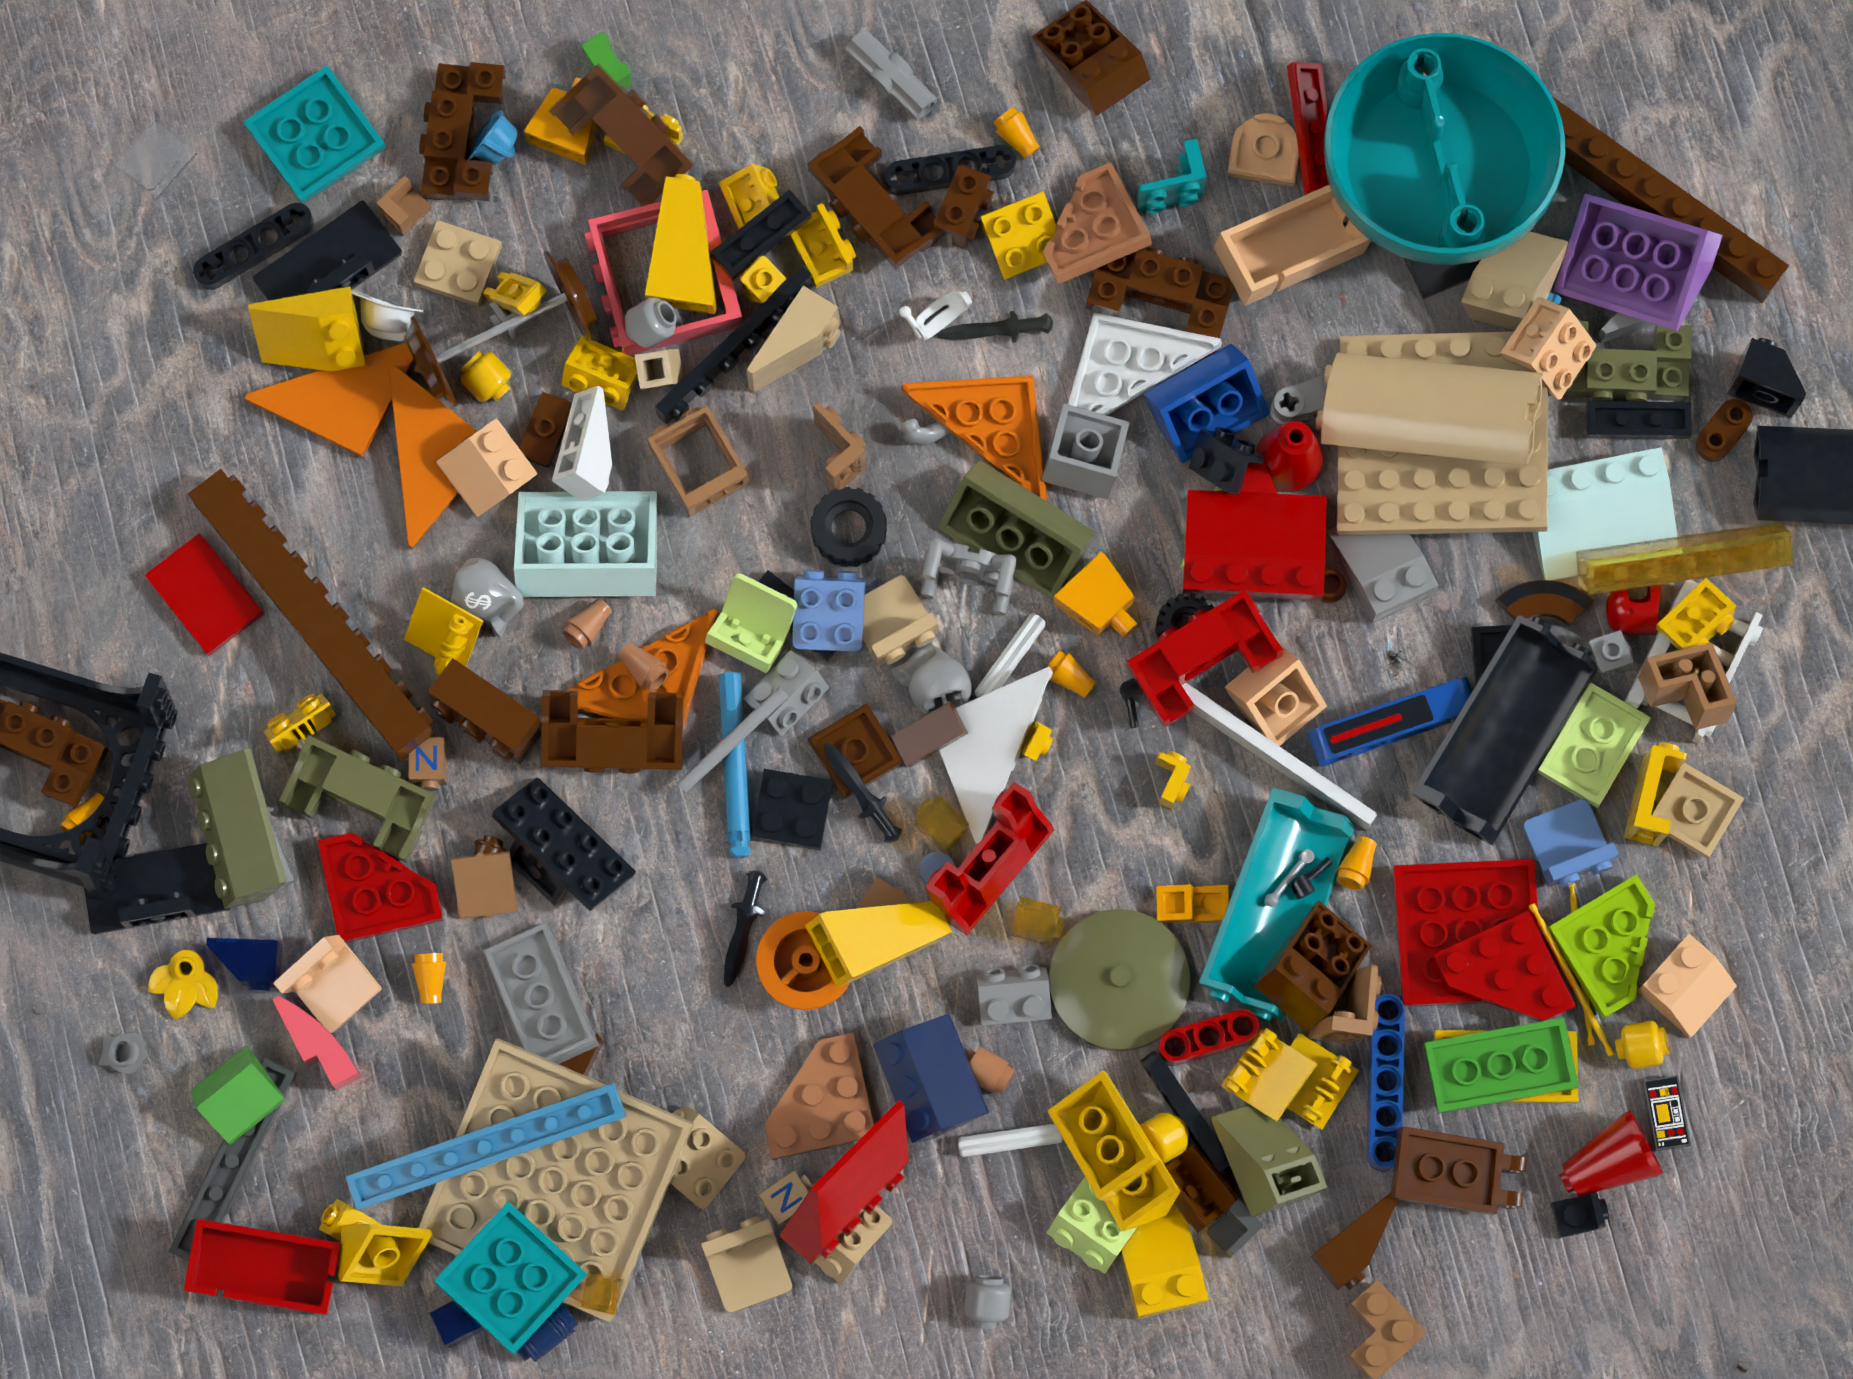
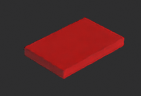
M200 533L144 575L208 656L212 655L264 615L263 611Z

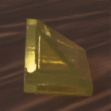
M589 1271L580 1307L616 1315L624 1280Z

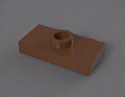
M542 391L519 445V449L528 461L546 468L550 467L565 432L572 402Z

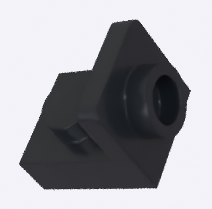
M1597 1191L1584 1196L1551 1203L1559 1239L1601 1230L1605 1227L1604 1220L1609 1219L1605 1199H1599Z

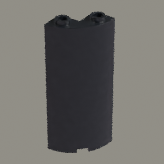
M1757 426L1753 452L1757 469L1753 505L1757 520L1853 524V430Z
M1518 615L1411 793L1437 814L1446 816L1454 822V825L1492 846L1598 670L1596 663L1590 658L1592 653L1588 649L1577 643L1569 646L1558 641L1550 632L1551 625L1533 616L1532 620Z

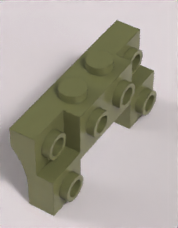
M1579 321L1588 333V321ZM1656 325L1654 329V351L1595 348L1591 357L1585 362L1573 380L1572 385L1563 396L1592 397V401H1612L1613 398L1636 402H1647V400L1686 401L1689 396L1692 326L1681 325L1679 330L1675 331Z
M308 736L290 779L279 798V802L313 819L326 794L382 820L384 824L373 844L374 847L407 863L422 834L421 829L437 799L435 794L401 779L402 773L390 766L383 764L380 769L369 764L370 758L358 751L351 750L350 754L314 737Z

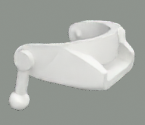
M954 291L937 299L915 318L912 317L911 309L908 306L901 307L899 313L901 317L906 318L915 335L919 339L922 338L923 341H926L966 311L972 304V300L966 291ZM946 305V309L935 315L925 325L923 324L929 316Z

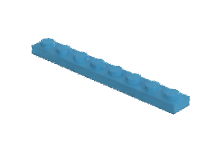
M614 1082L345 1177L356 1209L360 1210L627 1116Z

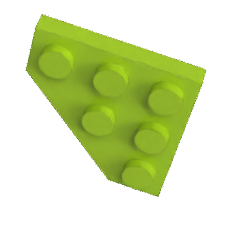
M1637 874L1548 927L1564 959L1602 1019L1634 1001L1636 997L1637 980L1640 967L1643 964L1648 941L1649 924L1651 918H1653L1655 908L1653 899Z

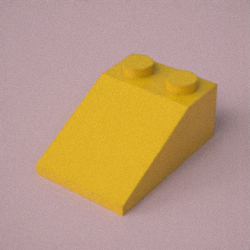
M350 286L248 304V311L262 363L325 371H337L366 365L363 338Z
M1173 1204L1166 1216L1138 1226L1120 1251L1136 1319L1207 1303L1209 1298L1190 1228L1178 1208Z

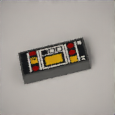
M1678 1075L1643 1080L1641 1083L1654 1152L1691 1146Z

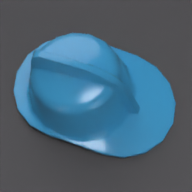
M501 109L491 115L477 134L470 150L468 162L472 157L496 165L505 157L512 158L515 155L513 145L517 139L518 131L503 116L504 113Z

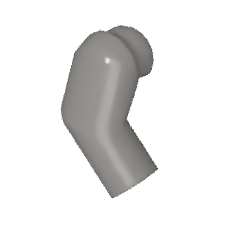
M914 418L901 424V430L905 435L903 438L908 443L928 445L951 434L938 421L920 428L918 421Z

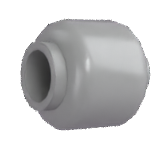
M657 297L647 298L627 311L625 316V331L628 338L643 348H652L674 334L677 321L675 310L668 302Z
M991 1274L976 1275L975 1280L970 1281L965 1287L963 1310L965 1316L975 1321V1327L995 1329L997 1323L1007 1320L1010 1316L1011 1287L1004 1283V1278Z

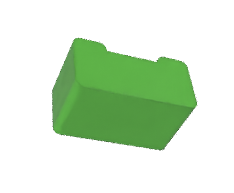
M604 32L599 33L582 44L584 58L591 69L599 63L621 87L626 88L632 84L630 69L626 63L618 61L612 52L610 40Z

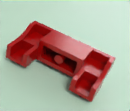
M1246 589L1208 612L1206 609L1196 612L1188 619V624L1178 630L1176 627L1168 629L1159 636L1157 643L1126 661L1127 669L1145 694V700L1164 728L1194 710V703L1182 687L1187 681L1237 651L1252 673H1255L1283 655L1282 647L1265 623L1255 602Z
M1015 782L997 796L992 810L998 821L958 868L947 861L941 869L936 870L930 876L928 885L925 887L932 903L944 911L950 925L966 936L1054 832L1051 822L1040 811L1031 792Z

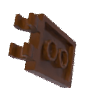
M1402 1126L1398 1128L1391 1199L1488 1215L1497 1214L1498 1206L1508 1209L1521 1208L1523 1201L1522 1192L1500 1189L1501 1171L1519 1174V1171L1526 1172L1527 1158L1503 1154L1504 1143Z

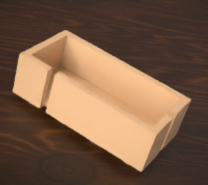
M1330 185L1221 232L1213 248L1244 306H1247L1271 295L1275 288L1277 291H1281L1364 254L1371 240L1365 237L1350 220L1346 227L1343 223L1348 218L1341 210L1333 196Z

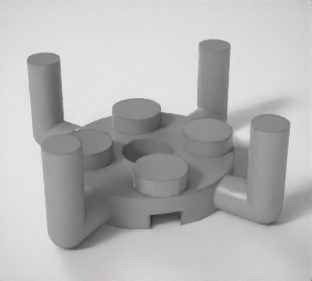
M933 538L929 544L922 573L924 582L920 595L924 598L934 599L940 572L959 575L958 581L967 585L976 586L979 580H983L996 585V597L992 612L997 615H1006L1013 585L1016 558L1011 554L997 555L980 549L979 554L968 552L969 546L950 544L940 538Z

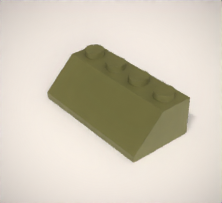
M981 460L964 475L937 529L961 544L969 546V549L978 554L980 549L997 555H1013L1016 558L1013 576L1053 601L1054 595L1065 586L1096 534L1089 527Z
M247 748L200 765L189 775L188 781L190 795L192 798H195L199 811L197 813L198 826L204 832L207 841L206 857L209 864L213 865L216 875L215 891L217 896L222 899L224 909L263 902L286 883L251 748Z

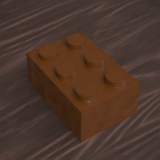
M454 658L450 660L428 691L433 702L431 706L436 709L435 713L449 724H452L454 720L457 721L464 728L463 732L479 744L482 740H485L493 748L492 753L506 763H509L512 759L521 764L541 736L542 724L539 716Z

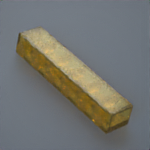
M1779 522L1576 551L1578 583L1588 594L1793 565L1791 531Z

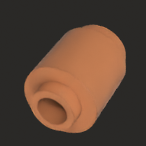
M981 1046L976 1052L970 1049L966 1056L978 1085L992 1094L994 1091L1003 1094L1015 1073V1069L1008 1066L1010 1062Z

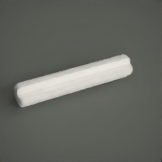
M1034 613L1027 617L976 688L974 695L977 698L1003 686L1044 629L1046 622L1043 618Z
M1055 1124L960 1137L958 1139L960 1156L966 1157L1058 1144L1063 1141V1138Z

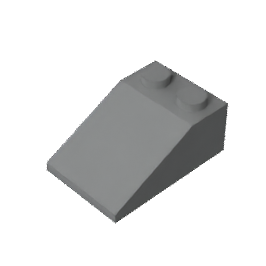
M1337 526L1327 530L1336 553L1372 624L1435 595L1439 585L1424 555L1410 534L1338 536Z

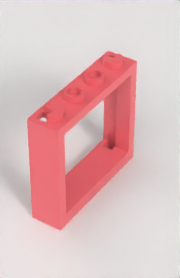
M703 190L709 251L711 252L722 241L708 190ZM661 201L588 220L590 232L584 233L589 253L596 251L599 263L592 264L597 284H605L607 295L601 296L606 316L613 315L616 327L609 328L614 348L621 347L622 352L629 356L732 330L743 322L733 282L710 256L726 314L677 326L671 337L652 348H643L628 338L625 331V319L603 237L657 224Z

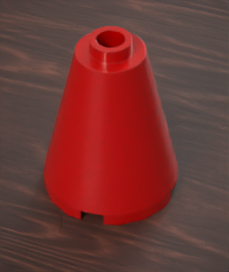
M1291 421L1271 429L1261 438L1256 448V451L1261 452L1265 456L1264 462L1276 490L1280 492L1295 493L1301 491L1318 479L1323 468L1324 453L1319 440L1306 424L1299 421Z
M1630 1110L1619 1116L1562 1164L1564 1172L1560 1173L1559 1176L1567 1192L1575 1191L1579 1197L1591 1192H1599L1655 1178L1663 1174V1170L1650 1144L1647 1142L1640 1125Z

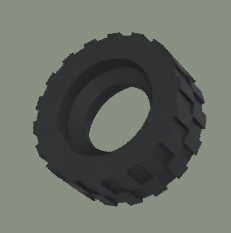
M844 487V489L832 490L827 496L825 494L821 498L820 503L816 504L810 522L811 535L814 546L819 550V554L822 557H826L828 562L840 564L841 567L852 565L857 567L861 563L871 561L875 554L878 555L882 544L886 540L887 519L881 503L877 502L871 493L867 494L860 488L851 489L850 487ZM854 511L865 520L866 531L859 541L843 543L833 535L832 522L841 512Z

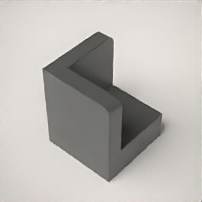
M1238 1199L1208 1229L1207 1235L1231 1258L1262 1228L1263 1224L1256 1217H1251L1249 1210Z

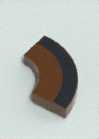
M1534 580L1516 585L1502 593L1495 600L1514 621L1518 615L1527 619H1531L1533 616H1546L1558 619L1568 627L1595 601L1582 590L1554 580Z

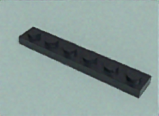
M801 266L655 406L657 416L665 424H668L672 419L675 421L679 420L689 410L690 405L688 404L697 395L703 397L707 394L715 383L713 380L721 372L726 374L732 370L739 361L738 356L746 348L752 350L763 338L762 333L770 325L775 327L803 286L812 291V274Z

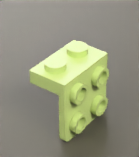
M737 573L732 579L723 610L707 633L704 643L767 673L784 647L797 609V603L786 595L752 578Z
M1084 1177L1054 1219L1047 1234L1059 1246L1067 1248L1081 1257L1089 1267L1098 1269L1106 1274L1137 1227L1121 1231L1105 1202L1097 1198L1086 1177Z

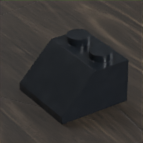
M1752 338L1740 356L1727 394L1792 418L1804 401L1806 391L1784 349L1777 347V343L1772 340Z

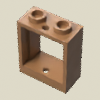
M708 405L702 409L694 407L686 411L681 416L682 420L671 426L663 424L651 432V437L647 439L649 449L689 517L750 484L748 473ZM706 426L731 470L687 493L664 454L663 449Z

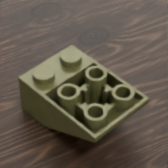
M1251 1105L1211 1117L1251 1217L1303 1201L1328 1188L1315 1155L1281 1118L1276 1122Z

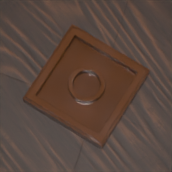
M867 703L807 739L843 799L851 796L853 792L843 783L830 764L824 750L825 743L833 745L848 759L865 786L904 764Z

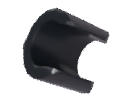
M1132 678L1123 682L1119 688L1120 694L1126 703L1131 729L1139 728L1136 704L1133 698L1143 694L1135 679Z
M1328 857L1311 871L1299 876L1292 882L1291 889L1297 900L1315 891L1311 881L1316 879L1332 864Z

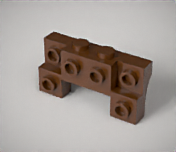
M470 62V66L438 63L435 90L432 91L431 102H425L424 122H428L427 134H421L419 153L423 154L425 158L421 194L424 199L490 201L489 184L490 177L493 175L492 162L469 160L468 162L467 160L470 157L476 111L475 102L502 104L503 79L506 78L504 65Z
M598 63L549 109V112L553 116L556 115L569 129L568 131L572 136L592 118L638 166L621 183V186L640 202V206L652 204L663 193L666 176L675 178L676 174H685L694 165V162L670 138V135L667 133L670 129L669 125L657 113L652 117L643 108L646 104L645 100L633 88L628 92L624 87H621Z
M859 126L840 142L821 152L808 162V171L829 193L831 200L829 205L835 214L841 219L845 216L853 225L851 230L857 239L863 244L867 241L873 249L877 248L896 270L917 252H924L947 232L934 226L936 216L931 212L927 201L905 217L904 211L867 171L869 167L882 158V150L878 146L874 147L865 137L864 129Z
M1149 247L1098 267L1089 291L1086 309L1092 310L1093 306L1113 311L1112 316L1119 317L1124 297L1126 296L1188 313L1190 317L1186 332L1220 339L1234 291V285L1228 277L1203 271L1204 266L1198 265V262L1192 258L1179 257L1175 259L1165 256V253L1159 249Z
M543 690L541 767L584 768V771L589 773L604 772L605 768H617L619 772L626 774L638 773L640 769L682 770L684 693L649 692L647 719L578 718V691Z
M0 699V747L50 769V774L41 793L50 799L52 797L67 804L72 809L78 807L90 781L102 765L109 749L101 743L74 732L70 728L71 723L59 716L52 714L51 718L48 719L38 714L39 708L25 701H20L19 705H16L10 701L6 702Z

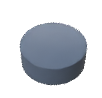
M932 852L926 855L920 864L921 879L928 885L930 876L936 870L941 869L947 861L954 865L953 860L943 852Z

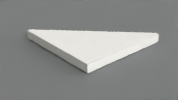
M1093 313L1068 405L1107 416L1221 348V339Z
M1050 667L956 707L968 734L939 751L976 844L986 835L993 816L995 817L992 807L997 796L1004 790L1011 771L1015 768L1028 729L1037 714L1048 680L1052 677L1053 671Z

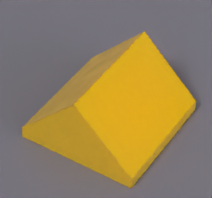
M378 1224L342 1225L338 1273L340 1281L403 1286L430 1240L432 1232L430 1229Z

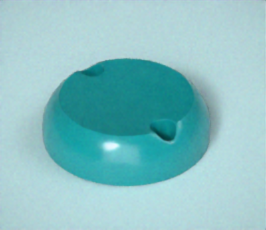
M1430 33L1404 38L1380 48L1365 58L1353 69L1338 90L1328 114L1324 133V163L1327 179L1333 196L1350 222L1365 237L1381 248L1398 256L1429 264L1455 265L1471 263L1489 258L1520 241L1534 228L1553 200L1562 176L1565 159V134L1562 119L1553 97L1537 74L1522 60L1491 42L1454 33Z

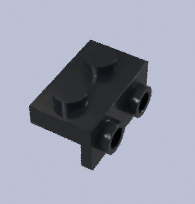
M1216 427L1215 431L1200 429L1195 449L1191 456L1189 469L1226 493L1239 495L1248 463L1263 464L1265 456L1255 450L1253 443L1237 439L1235 437L1236 433L1224 427Z

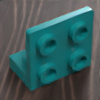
M1197 139L1183 142L1182 154H1178L1179 165H1176L1178 177L1138 186L1136 210L1138 213L1145 211L1146 214H1156L1164 211L1167 206L1179 204L1180 207H1188L1198 203L1199 199H1203L1207 176Z

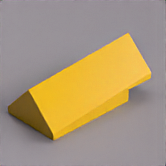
M1101 1071L1047 1110L1099 1200L1105 1202L1121 1231L1130 1230L1168 1214L1180 1193V1189L1106 1071Z

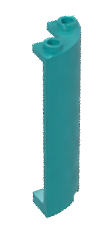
M1272 788L1199 982L1210 990L1208 993L1210 998L1222 1003L1231 1001L1250 1009L1258 1020L1269 1023L1271 1018L1284 1021L1286 1014L1253 986L1269 961L1314 904L1319 900L1325 906L1327 905L1338 876L1336 869L1345 857L1355 830V825L1346 816L1316 808L1305 796ZM1306 849L1311 850L1314 853V860L1309 864H1305L1278 897V903L1275 907L1266 906L1265 896L1273 893L1297 864L1300 852ZM1328 857L1332 864L1316 879L1311 881L1315 891L1297 900L1291 889L1292 882L1299 876L1311 871Z

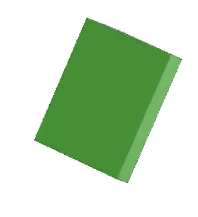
M247 1045L191 1089L195 1108L230 1145L286 1100Z

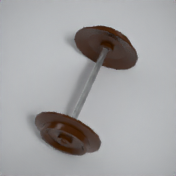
M549 251L543 252L561 295L540 304L533 312L527 313L525 316L518 315L436 356L415 317H410L412 332L404 336L416 362L414 371L422 374L435 400L444 396L454 407L457 406L456 399L439 363L564 302L586 341L591 340L589 325L596 322L597 318L585 292L587 286L581 284L567 258L557 261Z

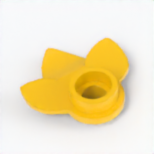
M185 949L177 952L172 956L169 964L157 967L149 979L148 991L153 994H164L165 1008L175 1020L187 1014L195 1002L208 1008L216 1006L218 1000L216 979L205 971L202 957L193 950ZM186 961L191 964L192 971L190 974H185L181 971L180 965L182 962Z

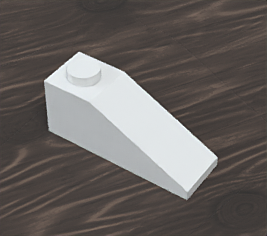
M600 386L574 394L552 478L555 484L580 501L605 494L612 467L604 391Z

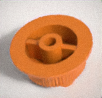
M801 911L780 918L767 929L758 946L756 966L763 987L776 1001L793 1009L814 1010L825 1007L837 1000L850 985L849 983L837 988L805 927L807 923L821 913Z

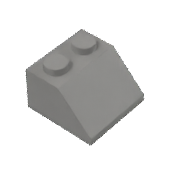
M1063 403L1041 481L1108 500L1117 475L1130 422Z

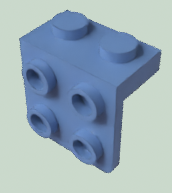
M811 569L803 570V575H796L794 600L797 603V609L793 618V646L797 649L859 651L862 647L866 578H858L859 572L838 571V577L824 576L823 570Z
M1585 799L1577 800L1528 819L1523 825L1524 832L1548 888L1559 884L1561 888L1580 881V875L1592 871L1593 875L1605 872L1613 868L1611 863L1619 856L1614 842L1606 844L1591 806Z

